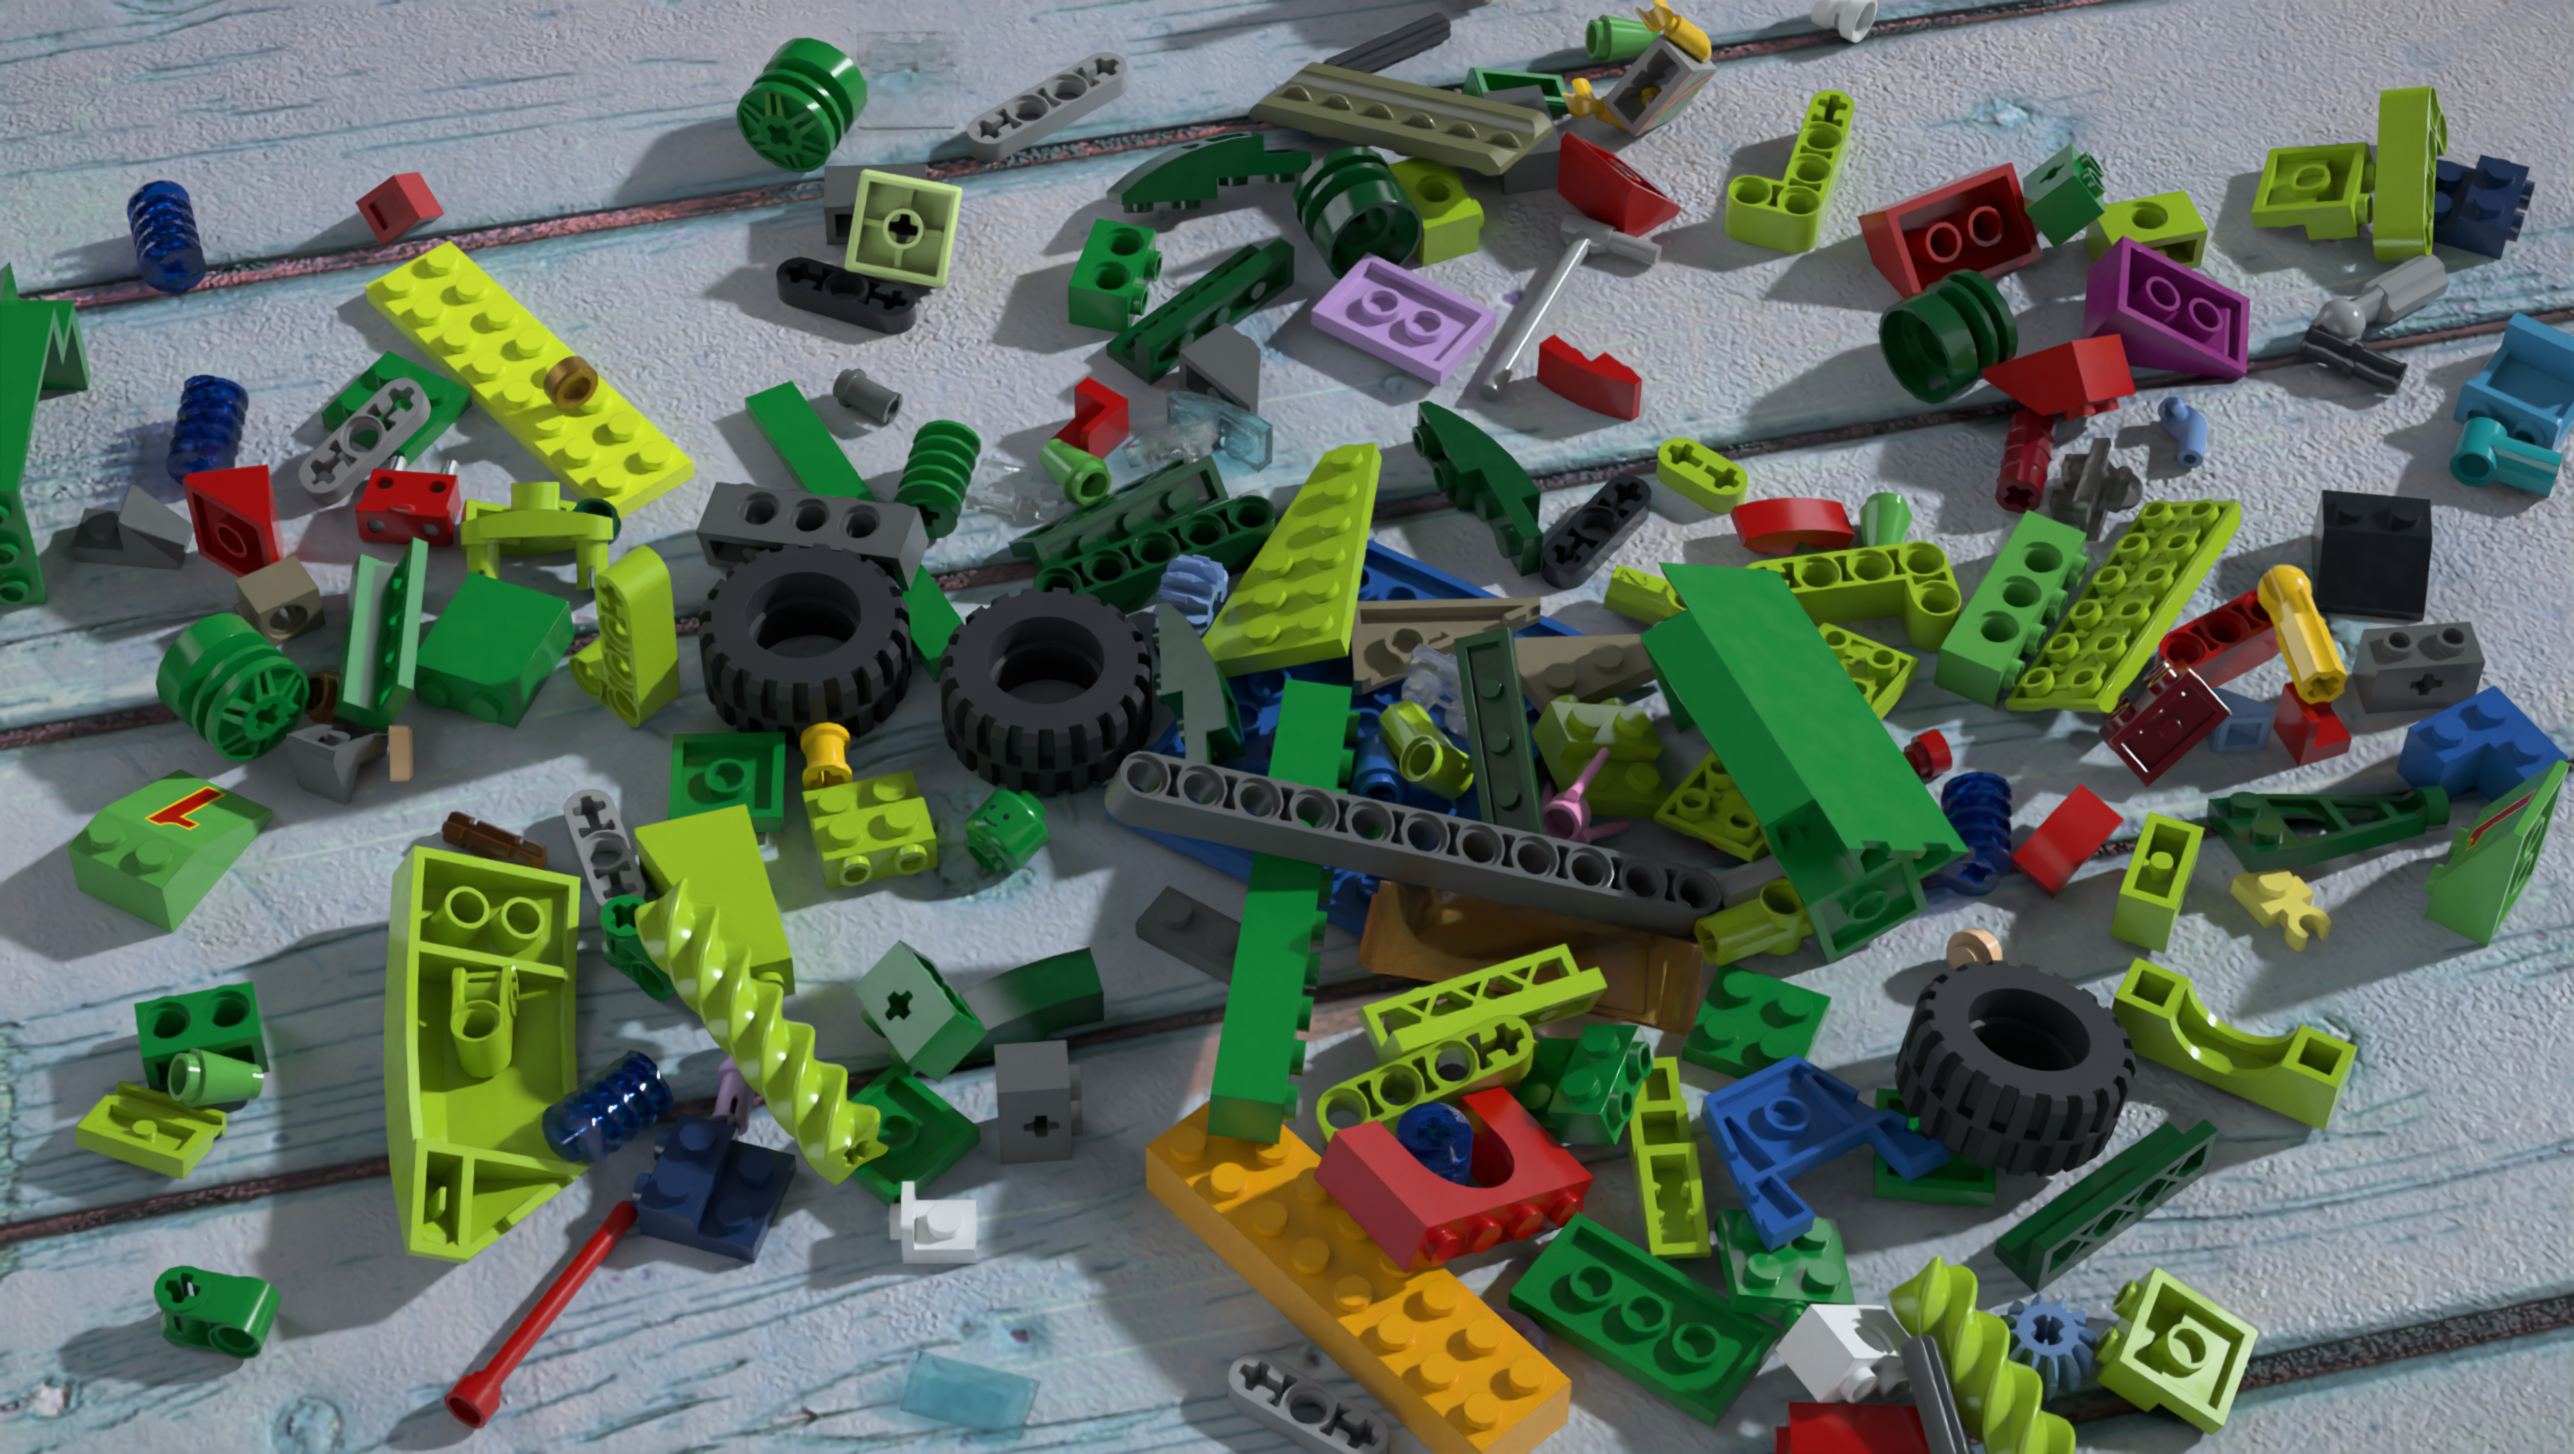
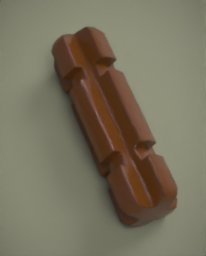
M451 812L442 825L441 831L443 832V840L461 849L469 845V852L486 859L540 870L547 864V848L544 845L529 839H525L521 843V836L481 820L477 821L476 825L474 824V817L462 812Z

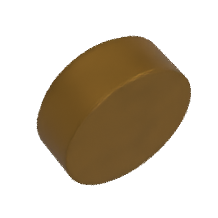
M579 356L567 357L556 363L546 375L543 384L544 393L559 409L571 410L585 404L595 393L598 386V374L584 358Z

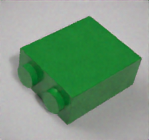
M470 571L417 651L414 678L416 699L424 701L433 707H444L474 716L486 723L494 722L516 729L574 639L569 600Z

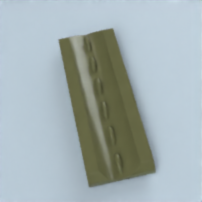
M1317 62L1309 63L1289 79L1277 93L1267 95L1249 110L1250 119L1268 122L1276 128L1290 127L1311 132L1316 137H1334L1351 141L1354 145L1360 147L1373 146L1391 150L1399 156H1418L1435 160L1443 166L1457 165L1471 168L1488 176L1503 174L1554 132L1553 123L1543 112Z

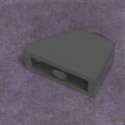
M1225 322L1179 351V389L1248 443L1257 439L1261 349L1250 337L1243 336Z

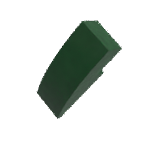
M1090 947L1054 955L1014 968L960 993L959 996L988 1034L958 1064L995 1057L994 1045L1047 1041V1032L1104 1021V992Z

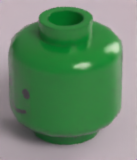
M998 789L966 820L965 832L968 839L964 842L965 848L981 866L991 873L996 874L1000 870L1015 873L1047 842L1048 829L1042 819L1047 814V811L1032 794L1025 790H1022L1017 795L1008 790Z

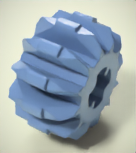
M1180 554L1177 558H1173L1167 565L1166 573L1161 576L1160 589L1156 592L1157 604L1153 610L1156 616L1155 628L1159 627L1158 604L1169 602L1186 618L1202 640L1225 605L1229 594L1227 588L1229 578L1227 571L1223 569L1222 563L1210 561L1209 557L1195 554L1193 556Z
M2038 1292L2034 1299L2031 1300L2030 1306L2015 1299L2008 1308L2007 1315H2000L1999 1318L2003 1319L2008 1325L2010 1332L2008 1359L2025 1364L2036 1370L2042 1380V1394L2049 1402L2056 1395L2057 1389L2072 1396L2074 1391L2078 1389L2080 1380H2087L2088 1375L2093 1370L2095 1362L2093 1351L2097 1340L2095 1337L2096 1331L2086 1328L2085 1311L2066 1312L2067 1305L2064 1297L2055 1305H2048Z

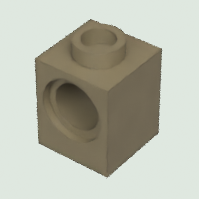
M295 554L235 580L239 603L233 605L234 614L240 615L271 646L277 647L326 625L319 588Z

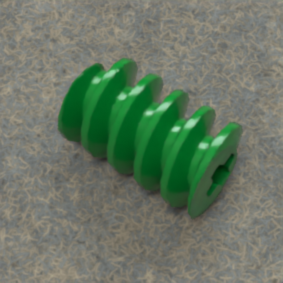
M950 420L928 422L918 429L908 455V461L903 470V477L898 485V492L893 500V503L898 502L910 507L919 508L929 539L944 538L953 533L958 524L957 518L962 511V503L967 495V487L972 480V472L977 464L976 458L981 451V440L977 434L966 425Z

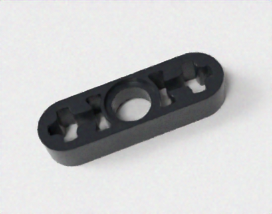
M805 257L788 259L777 268L778 296L786 305L891 335L904 333L910 330L916 323V298L912 290L906 286L862 273L847 271L844 268ZM842 291H853L859 294L857 298L848 301L838 300L833 297Z
M1631 475L1617 476L1609 480L1545 544L1541 563L1543 579L1549 585L1558 589H1574L1583 585L1648 519L1651 503V489L1644 480ZM1617 502L1622 503V505L1619 507L1618 514L1616 513ZM1590 526H1600L1607 529L1610 534L1602 538H1593L1586 535L1583 530ZM1574 549L1576 550L1575 563L1570 561L1574 556Z

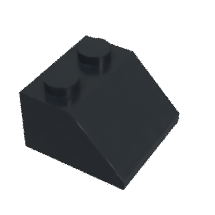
M2322 490L2311 532L2313 597L2317 611L2423 621L2433 539L2430 499Z

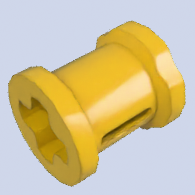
M829 722L818 723L804 730L800 737L801 751L807 756V768L802 772V783L805 790L852 782V770L846 764L845 754L850 749V734L838 724Z

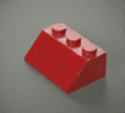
M2012 162L1982 168L1857 216L1873 265L1903 298L1913 293L1924 291L1929 284L1941 280L1945 275L1955 270L1966 268L1980 273L1986 279H1991L2043 258L2031 218L2024 211V197Z

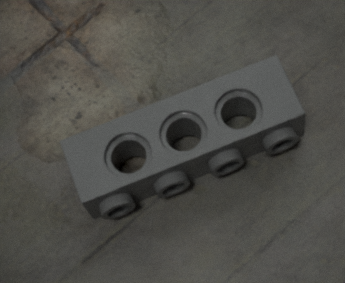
M716 482L696 530L708 565L732 568L741 561L744 564L752 562V556L767 549H769L770 553L782 551L783 545L798 543L799 548H813V543L829 544L832 551L841 552L842 548L858 553L861 556L862 562L870 559L885 570V575L894 579L902 591L910 592L929 542L918 507H910L898 502L887 504L864 501L850 496L833 497L809 494L796 489L789 491L757 487L749 483L731 484Z

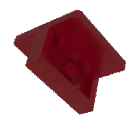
M2182 657L2173 664L2168 659L2159 663L2142 680L2147 685L2142 692L2131 701L2126 696H2123L2111 713H2103L2100 717L2105 724L2098 732L2104 742L2124 761L2146 787L2150 786L2232 714Z

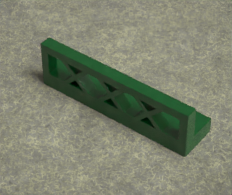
M1281 237L1262 250H1259L1252 244L1247 245L1107 343V356L1151 386L1179 366L1180 350L1225 322L1234 327L1294 284L1295 247ZM1133 346H1135V354L1129 350Z
M1212 455L1183 456L1008 542L1013 557H1031L1038 574L1047 567L1157 528L1187 515H1192L1197 511L1225 501L1229 497Z
M1508 627L1454 639L1482 822L1545 835L1513 632Z
M2204 1119L2192 1129L2182 1134L2167 1121L1996 1241L1994 1255L2034 1293H2038L2205 1175L2209 1167L2218 1130Z

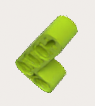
M2434 85L2381 90L2373 213V248L2377 263L2409 261L2420 254L2423 256L2432 255L2437 156H2445L2448 146L2446 119Z
M1824 90L1813 96L1783 181L1744 175L1730 182L1724 218V231L1730 238L1742 243L1788 253H1803L1814 248L1850 145L1855 103L1849 95L1838 90Z
M1913 541L1764 560L1751 563L1745 567L1747 569L1778 571L1816 627L1821 626L1824 622L1833 625L1900 616L1907 638L1912 645L1926 652H1939L1941 645L1959 619L1962 603L1961 594L1947 556L1937 545L1926 541Z
M638 545L594 578L600 637L569 659L570 672L578 685L588 695L631 727L641 725L681 693L671 578L665 563L659 555L646 545Z
M1503 1014L1495 1016L1331 1087L1322 1094L1316 1108L1317 1131L1324 1150L1326 1151L1334 1131L1341 1130L1331 1126L1328 1122L1330 1116L1335 1112L1345 1110L1356 1114L1359 1118L1356 1125L1378 1120L1394 1136L1454 1110L1461 1096L1501 1085L1507 1087L1518 1082L1527 1075L1532 1065L1534 1037L1530 1026L1525 1020L1516 1015ZM1505 1042L1509 1049L1517 1048L1516 1054L1508 1056L1504 1049L1496 1050L1497 1044ZM1479 1060L1480 1064L1486 1061V1069H1480ZM1453 1063L1464 1067L1468 1074L1460 1081L1449 1082L1440 1078L1437 1071L1442 1066ZM1394 1087L1406 1088L1413 1094L1411 1101L1400 1106L1389 1104L1382 1096L1387 1090Z

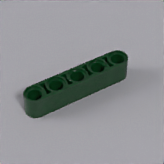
M1255 495L1238 497L1047 567L1035 576L1033 588L1038 587V592H1052L1053 587L1068 588L1070 594L1081 596L1082 592L1098 597L1100 605L1105 607L1110 603L1125 615H1129L1157 604L1156 592L1160 589L1161 576L1166 573L1168 563L1180 554L1193 556V554L1209 557L1210 561L1222 563L1228 577L1247 571L1275 529L1276 511L1273 504L1263 497Z

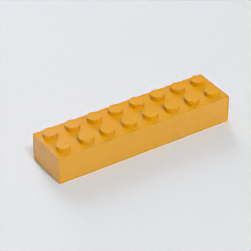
M1209 1100L1146 1145V1189L1435 1454H1528L1568 1422L1572 1381L1442 1265L1437 1267L1428 1266L1405 1274L1313 1178L1322 1158L1284 1124H1282L1279 1144L1207 1134Z

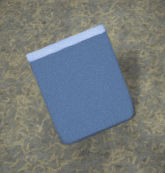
M2211 688L2212 692L2232 713L2207 735L2211 752L2266 749L2275 714L2273 706L2225 689Z

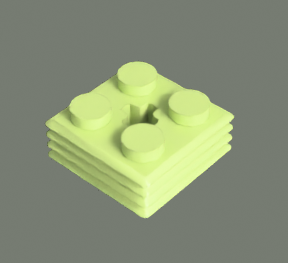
M863 170L859 179L844 265L845 269L856 273L943 288L947 281L962 188L955 185L880 171ZM901 214L910 215L911 224L918 226V234L909 235L906 243L898 242L897 233L889 230L890 221H899Z

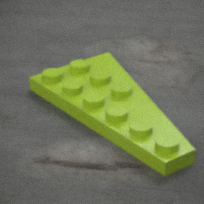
M1376 442L1363 445L1347 444L1335 450L1326 451L1202 638L1203 643L1213 656L1225 678L1348 656L1382 461Z

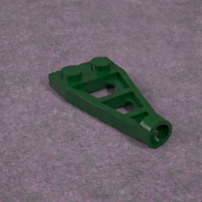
M2439 785L2418 787L2403 796L2255 794L2251 792H2236L2230 797L2208 799L2206 819L2248 873L2305 867L2424 835L2428 831L2444 830L2449 823L2450 806L2445 790ZM2282 819H2315L2326 831V834L2299 839ZM2347 820H2374L2375 822L2352 828Z

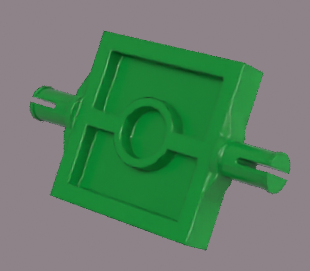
M1720 1208L1714 1227L1731 1312L1762 1314L1772 1319L1780 1320L1784 1325L1786 1335L1810 1304L1856 1305L1836 1219L1815 1217L1812 1231L1769 1251L1763 1245L1747 1210Z

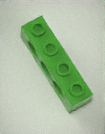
M2027 510L1941 645L1934 685L1993 709L2005 690L2012 692L2023 675L2025 668L2024 659L2027 654L2035 657L2039 652L2047 632L2045 625L2048 620L2057 622L2068 599L2067 590L2069 586L2078 587L2086 574L2089 557L2084 556L2083 551L2087 533Z

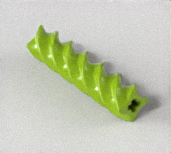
M682 878L663 897L641 905L635 910L636 929L644 949L651 960L670 976L673 986L681 999L701 1016L704 1026L712 1039L726 1053L732 1056L735 1066L744 1081L756 1093L764 1097L766 1105L775 1121L797 1140L800 1151L808 1164L821 1177L833 1185L841 1184L860 1165L882 1156L888 1151V1146L877 1141L881 1118L879 1110L874 1106L847 1101L848 1072L846 1068L840 1064L821 1062L814 1058V1027L807 1023L789 1021L782 1017V986L777 983L758 981L751 978L752 950L750 946L746 943L721 939L719 937L721 913L719 906L713 903L697 902L689 899V879Z
M1940 1255L1932 1259L1914 1278L1897 1286L1888 1293L1896 1318L1911 1337L1932 1335L1936 1339L1959 1418L1974 1438L1984 1444L1986 1454H2075L2076 1435L2072 1425L2058 1415L2040 1410L2043 1390L2040 1375L2035 1369L2008 1359L2010 1345L2008 1325L2003 1319L1993 1314L1975 1309L1978 1282L1975 1274L1969 1268L1963 1265L1945 1266L1943 1257Z

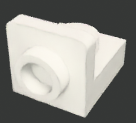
M903 1181L901 1203H890L889 1211L890 1240H901L903 1264L976 1263V1200H916L914 1181Z

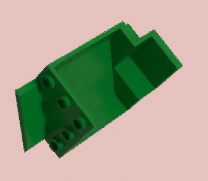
M10 262L0 270V605L46 604L47 593L21 498L20 487L40 390H88L91 373L73 300H20Z
M1658 562L1662 573L1686 609L1673 617L1660 620L1651 629L1639 636L1674 726L1679 733L1694 725L1697 726L1756 817L1767 848L1800 898L1818 949L1827 963L1835 962L1928 910L1929 908L1919 880L1970 851L1780 573L1775 570Z

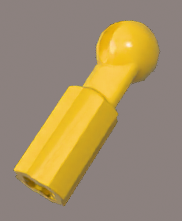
M2280 564L2271 568L2259 580L2257 588L2258 602L2271 618L2277 633L2276 640L2299 697L2310 705L2323 701L2332 702L2345 692L2344 683L2348 676L2327 625L2319 615L2312 599L2311 581L2301 569L2291 565Z

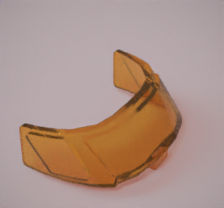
M1381 880L1378 894L1373 893L1360 945L1358 964L1363 965V971L1440 983L1566 943L1579 972L1598 967L1608 986L1593 1008L1586 1013L1685 1036L1686 1031L1692 1032L1695 1023L1703 969V960H1701L1703 945L1528 907ZM1554 964L1536 970L1532 984L1538 986L1562 977ZM1526 973L1518 975L1517 977L1524 979ZM1497 982L1486 985L1495 994L1501 996L1516 992Z

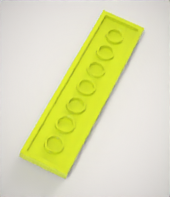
M450 240L365 285L367 301L456 384L470 390L471 398L581 500L588 498L606 500L616 508L621 520L695 477L693 461L599 375L596 391L585 404L571 410L559 409L544 393V380L556 363L567 357L577 355Z

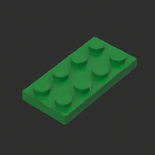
M1578 1212L1572 1216L1510 1290L1508 1307L1713 1429L1776 1351L1775 1348L1781 1342L1782 1336L1780 1329L1752 1313L1731 1312L1730 1302L1725 1297Z

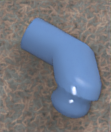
M2177 396L2168 397L2159 404L2157 410L2161 418V426L2179 442L2178 463L2185 468H2197L2203 463L2208 435L2207 422L2195 409L2185 405L2182 398Z

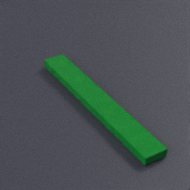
M792 380L744 398L747 414L800 490L809 494L833 497L850 496L858 500L878 502ZM920 563L910 592L902 591V599L907 602L909 611L911 649L933 681L938 683L940 682L942 651L948 646V638L960 623L964 624V622L922 563Z

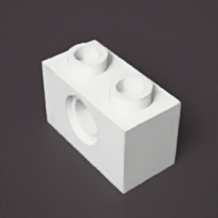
M1810 1304L1775 1348L1818 1403L1892 1402L1903 1396L1911 1387L1900 1352L1901 1344L1907 1341L1909 1336L1883 1305Z

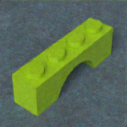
M2138 957L2135 958L2119 987L2111 1009L2118 1017L2119 1028H2125L2133 1047V1053L2322 1131L2326 1130L2345 1091L2358 1048L2303 1024L2288 1034L2276 1037L2256 1036L2236 1030L2217 1019L2204 1007L2195 993L2191 979Z

